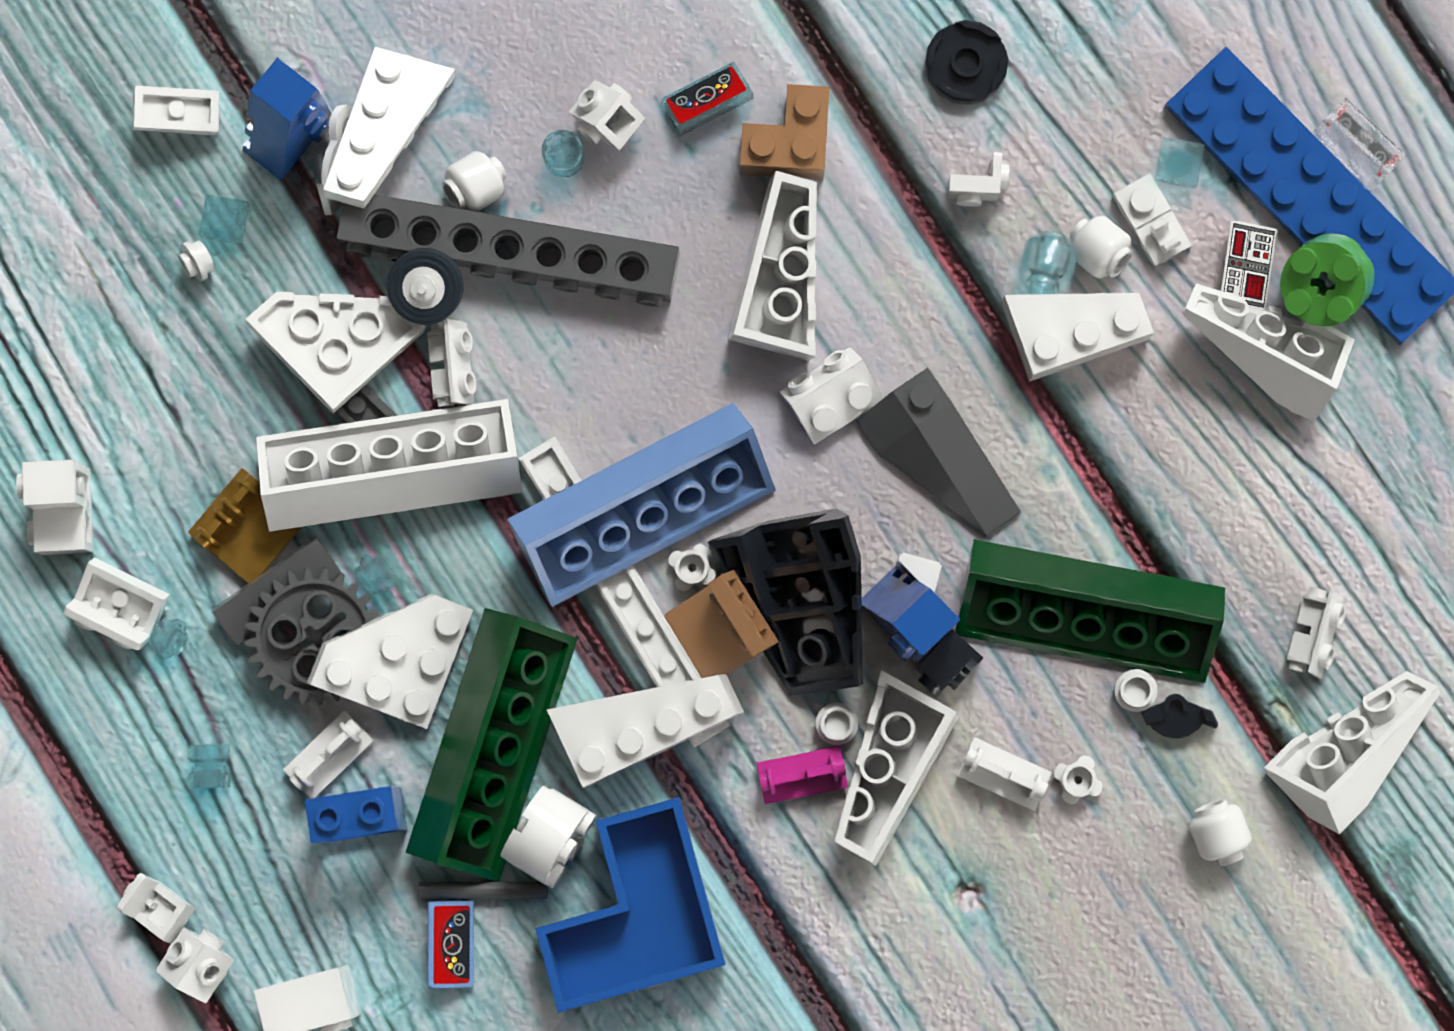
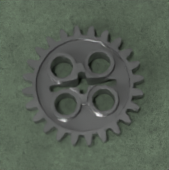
M307 566L304 570L303 579L298 580L296 575L290 570L288 571L289 583L285 586L275 578L272 580L276 591L273 595L263 590L259 592L260 597L265 602L263 607L257 605L250 606V611L259 618L258 621L245 622V628L256 632V636L244 640L245 646L257 647V651L248 657L249 663L262 662L263 666L257 671L256 676L258 678L269 674L272 676L268 686L270 691L276 689L280 684L285 686L283 693L285 700L296 691L299 692L301 705L306 703L309 694H315L318 704L323 705L324 693L328 691L307 684L309 676L302 675L297 670L298 660L302 656L310 654L317 657L322 643L332 639L337 631H354L380 614L378 609L365 610V606L372 598L370 594L360 597L355 595L360 585L359 582L355 581L347 588L343 586L345 577L343 572H340L332 581L329 580L327 567H323L319 578H313L309 566ZM323 595L330 600L331 608L325 616L315 617L307 611V603L313 596ZM344 612L346 614L345 619L321 634L323 642L320 645H316L313 641L308 642L289 659L282 658L283 652L294 647L307 637L305 631L307 627L312 626L313 629L318 630L338 613ZM280 620L291 621L296 627L295 636L287 642L276 640L271 633L273 625ZM331 693L336 701H340L339 695Z

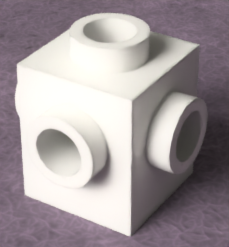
M596 80L581 92L577 102L569 111L580 123L577 131L595 145L601 140L619 151L645 119L630 103L633 98L623 88L615 83L608 87Z
M183 927L177 938L170 944L166 955L155 971L174 988L207 1003L218 984L225 978L227 970L234 959L221 949L225 942L205 929L198 935Z

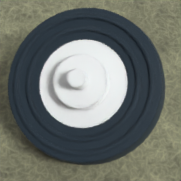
M417 248L408 251L396 260L388 273L386 289L392 307L402 318L415 324L431 325L445 320L456 310L463 296L464 283L459 267L447 254L433 248Z

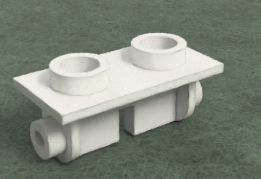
M446 318L444 322L431 324V331L427 332L430 362H444V369L431 370L433 400H437L438 408L454 407V403L462 405L475 404L476 378L471 370L470 359L473 342L467 323Z
M1310 587L1309 594H1304L1297 620L1299 625L1312 627L1310 635L1294 631L1286 660L1290 661L1289 670L1305 674L1306 667H1309L1308 672L1317 679L1322 680L1324 669L1329 670L1333 663L1335 647L1331 643L1335 629H1340L1343 625L1346 605L1342 604L1344 598L1334 590H1330L1328 599H1326L1327 591Z
M344 710L283 770L300 791L303 790L310 799L316 798L374 740Z
M974 737L957 776L1035 811L1040 799L1043 798L1046 792L1048 780L1052 772Z

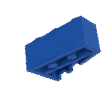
M278 57L250 90L247 115L253 119V125L249 123L245 127V134L250 139L243 144L242 151L279 180H282L313 141L319 143L327 135L332 113L319 90Z
M894 567L862 597V607L892 637L888 642L892 650L902 660L907 661L911 657L917 663L961 619L931 588L916 579L910 583L912 579L905 573L902 575Z

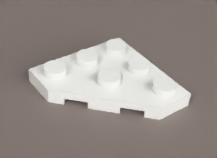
M276 292L245 319L246 325L332 413H335L426 330L425 325L415 324L402 318L392 307L388 296L360 298L347 294L320 293V296L294 295V292Z
M434 594L416 600L415 603L400 610L387 613L361 625L362 627L322 643L307 684L427 729L473 610Z

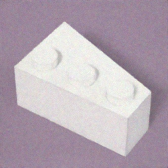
M1140 293L1004 295L1001 302L1029 381L1147 341L1154 333Z

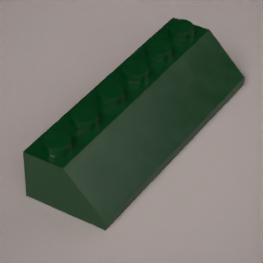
M974 539L958 617L961 620L956 624L955 632L962 637L1205 683L1224 622L1225 587Z
M488 608L484 609L405 853L442 866L494 881H500L506 860L500 855L513 829H517L551 723L547 709L556 708L578 638L515 615Z

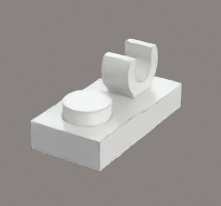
M134 86L132 130L217 135L219 132V91Z
M1151 173L1113 194V199L1153 268L1191 248L1192 245Z

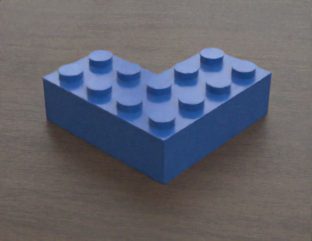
M679 797L596 820L618 905L535 928L558 1012L726 965Z

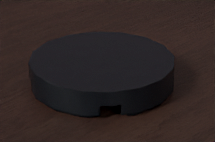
M962 20L942 28L935 34L927 47L924 66L928 82L938 95L952 103L970 105L985 101L998 91L1006 78L1009 58L1005 45L1001 41L1002 39L995 30L982 22Z

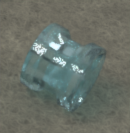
M567 130L552 132L545 138L542 145L543 161L546 168L553 175L570 177L577 174L582 168L585 161V152L580 138L573 132ZM569 156H573V157H574V158H571V157H570V158H569L568 160H566L565 163H564V160L567 159Z

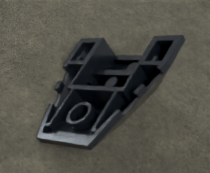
M835 508L768 520L708 541L718 576L732 570L735 571L779 641L764 651V654L790 696L859 687L863 684L861 555L849 515Z

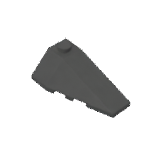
M928 367L893 390L856 420L879 456L893 464L909 476L912 481L942 501L949 509L983 535H989L1021 513L952 401Z

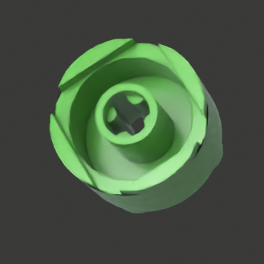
M1334 233L1315 237L1297 249L1283 267L1280 287L1285 307L1291 314L1312 325L1332 326L1344 322L1370 296L1375 278L1374 266L1361 246L1350 237ZM1324 272L1329 273L1328 279L1335 282L1331 287H1327L1325 281L1320 279Z

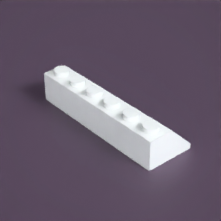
M508 399L256 437L261 498L269 532L523 493Z

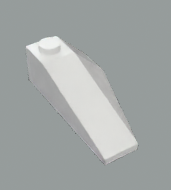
M1196 284L1192 289L1182 313L1276 403L1312 422L1317 419L1337 390L1355 340L1331 326H1316L1302 320L1299 321L1282 316L1281 308L1268 305L1264 311L1248 306L1247 302L1240 296Z

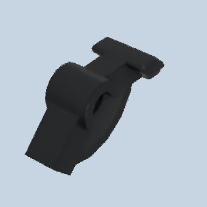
M1177 693L1170 694L1163 702L1141 711L1146 725H1150L1154 731L1164 737L1174 739L1188 737L1199 730L1202 724L1214 729L1218 727L1217 719L1212 710L1191 703L1184 696Z

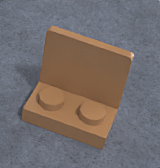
M734 570L724 573L707 583V587L664 615L702 678L722 674L728 675L779 642Z

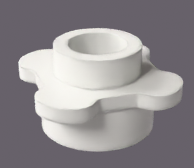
M697 544L693 550H687L683 553L674 551L669 556V564L674 567L677 576L675 586L680 591H689L692 586L701 583L707 585V583L716 578L715 571L709 566L707 559L709 550L706 546ZM690 564L696 565L694 572L688 570Z
M1081 756L1077 762L1069 765L1059 764L1054 770V777L1060 781L1063 788L1062 799L1068 804H1075L1079 798L1087 795L1097 796L1102 791V782L1097 780L1093 770L1095 763L1089 756ZM1076 776H1080L1082 778V782L1080 784H1076L1074 782V778Z

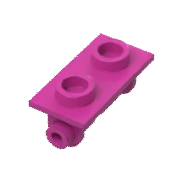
M840 746L756 763L765 804L848 788Z

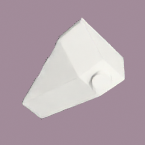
M1406 671L1364 696L1363 704L1344 716L1337 712L1327 718L1329 725L1310 736H1307L1304 732L1292 739L1264 767V770L1309 818L1340 834L1368 806L1441 693L1438 686Z

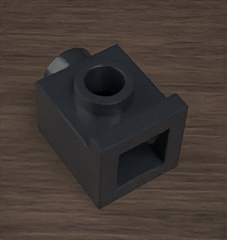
M951 629L916 668L921 674L917 681L928 692L937 697L947 685L955 690L971 672L965 666L969 661L976 666L984 657Z

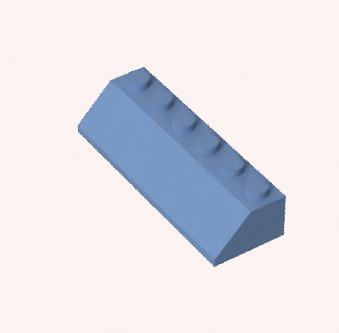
M731 403L507 520L526 561L549 604L553 607L776 491L753 427L735 404Z

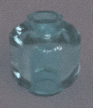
M1044 231L1042 235L1030 237L1024 244L1018 268L1019 277L1026 285V288L1034 294H1057L1067 289L1072 283L1076 266L1074 247L1072 243L1067 241L1065 235L1057 231Z

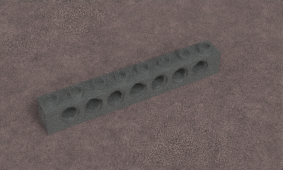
M376 194L373 195L364 209L343 203L337 233V240L341 246L346 247V253L356 256L371 257V252L373 251L388 254L387 259L396 262L403 254L413 249L433 248L447 254L454 260L457 266L471 268L470 274L474 276L495 278L496 273L512 275L511 281L535 286L537 280L553 282L554 289L577 293L578 287L594 289V295L597 297L611 300H619L620 294L637 297L636 303L652 307H660L662 301L671 303L680 255L679 246ZM382 220H391L395 223L394 232L387 238H377L373 233L375 225ZM423 227H432L437 231L435 240L425 246L417 244L415 242L417 231ZM464 234H473L478 238L476 248L468 253L458 251L456 249V242L459 237ZM506 241H514L520 246L517 256L510 260H504L497 256L498 247ZM555 248L560 251L561 259L558 264L552 267L541 265L538 262V258L543 250ZM589 255L600 257L603 261L602 268L595 274L582 272L579 266L584 257ZM636 262L644 267V274L639 280L627 281L621 276V270L627 263Z

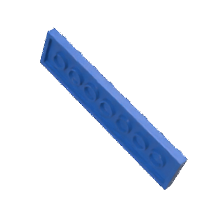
M1227 46L1165 104L1164 107L1301 246L1315 237L1331 233L1350 237L1361 246L1367 257L1370 258L1375 274L1371 294L1361 307L1399 346L1454 294V276Z

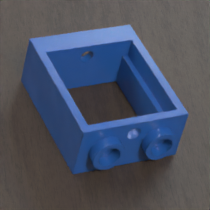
M387 786L304 800L311 843H329L408 830L401 787Z

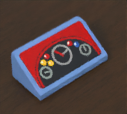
M429 901L428 988L474 987V901Z

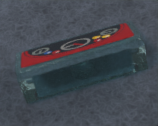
M733 61L661 98L660 101L680 137L752 100L753 91Z

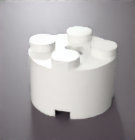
M543 785L522 814L523 819L517 829H513L500 856L513 866L553 889L565 870L563 865L567 860L572 861L585 841V839L578 835L582 837L586 835L597 815L557 790Z

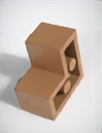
M787 84L785 126L743 123L740 175L771 177L775 171H779L804 179L824 180L830 87Z

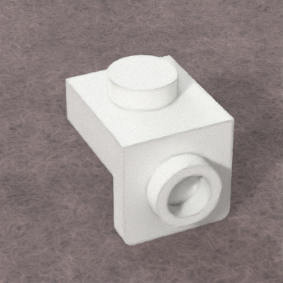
M993 152L990 176L950 174L947 199H956L957 205L969 207L980 206L982 201H998L1000 189L1008 190L1009 164H1002V152Z
M142 873L138 874L135 880L127 886L122 899L117 905V910L134 918L161 940L170 944L176 939L196 909L162 882Z

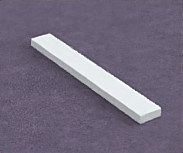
M555 437L519 458L544 500L582 481ZM633 565L595 584L657 687L701 679V676ZM726 721L690 738L689 741L695 748L730 727V724Z

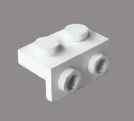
M852 348L833 352L825 358L822 365L809 373L805 372L795 376L790 380L788 386L780 391L782 397L790 405L808 438L814 445L867 412L884 398L863 359Z
M93 558L87 564L75 598L66 605L63 614L73 619L75 624L83 629L95 630L112 638V641L122 648L140 650L153 638L170 594L97 558Z

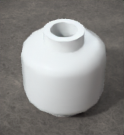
M473 151L445 169V181L442 182L441 186L445 197L453 208L478 212L503 196V180L506 178V172L496 157L489 158L482 152Z
M1097 216L1090 221L1083 219L1076 224L1070 233L1069 239L1072 240L1070 257L1097 279L1107 276L1116 277L1125 269L1133 256V251L1130 250L1131 237L1105 216Z
M1220 799L1194 810L1196 817L1191 820L1189 830L1202 859L1207 861L1218 860L1220 866H1226L1244 858L1242 850L1250 845L1252 834L1240 806L1228 804L1226 799Z

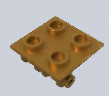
M241 468L187 533L246 582L250 583L267 570L302 527L269 532L261 498L260 482Z

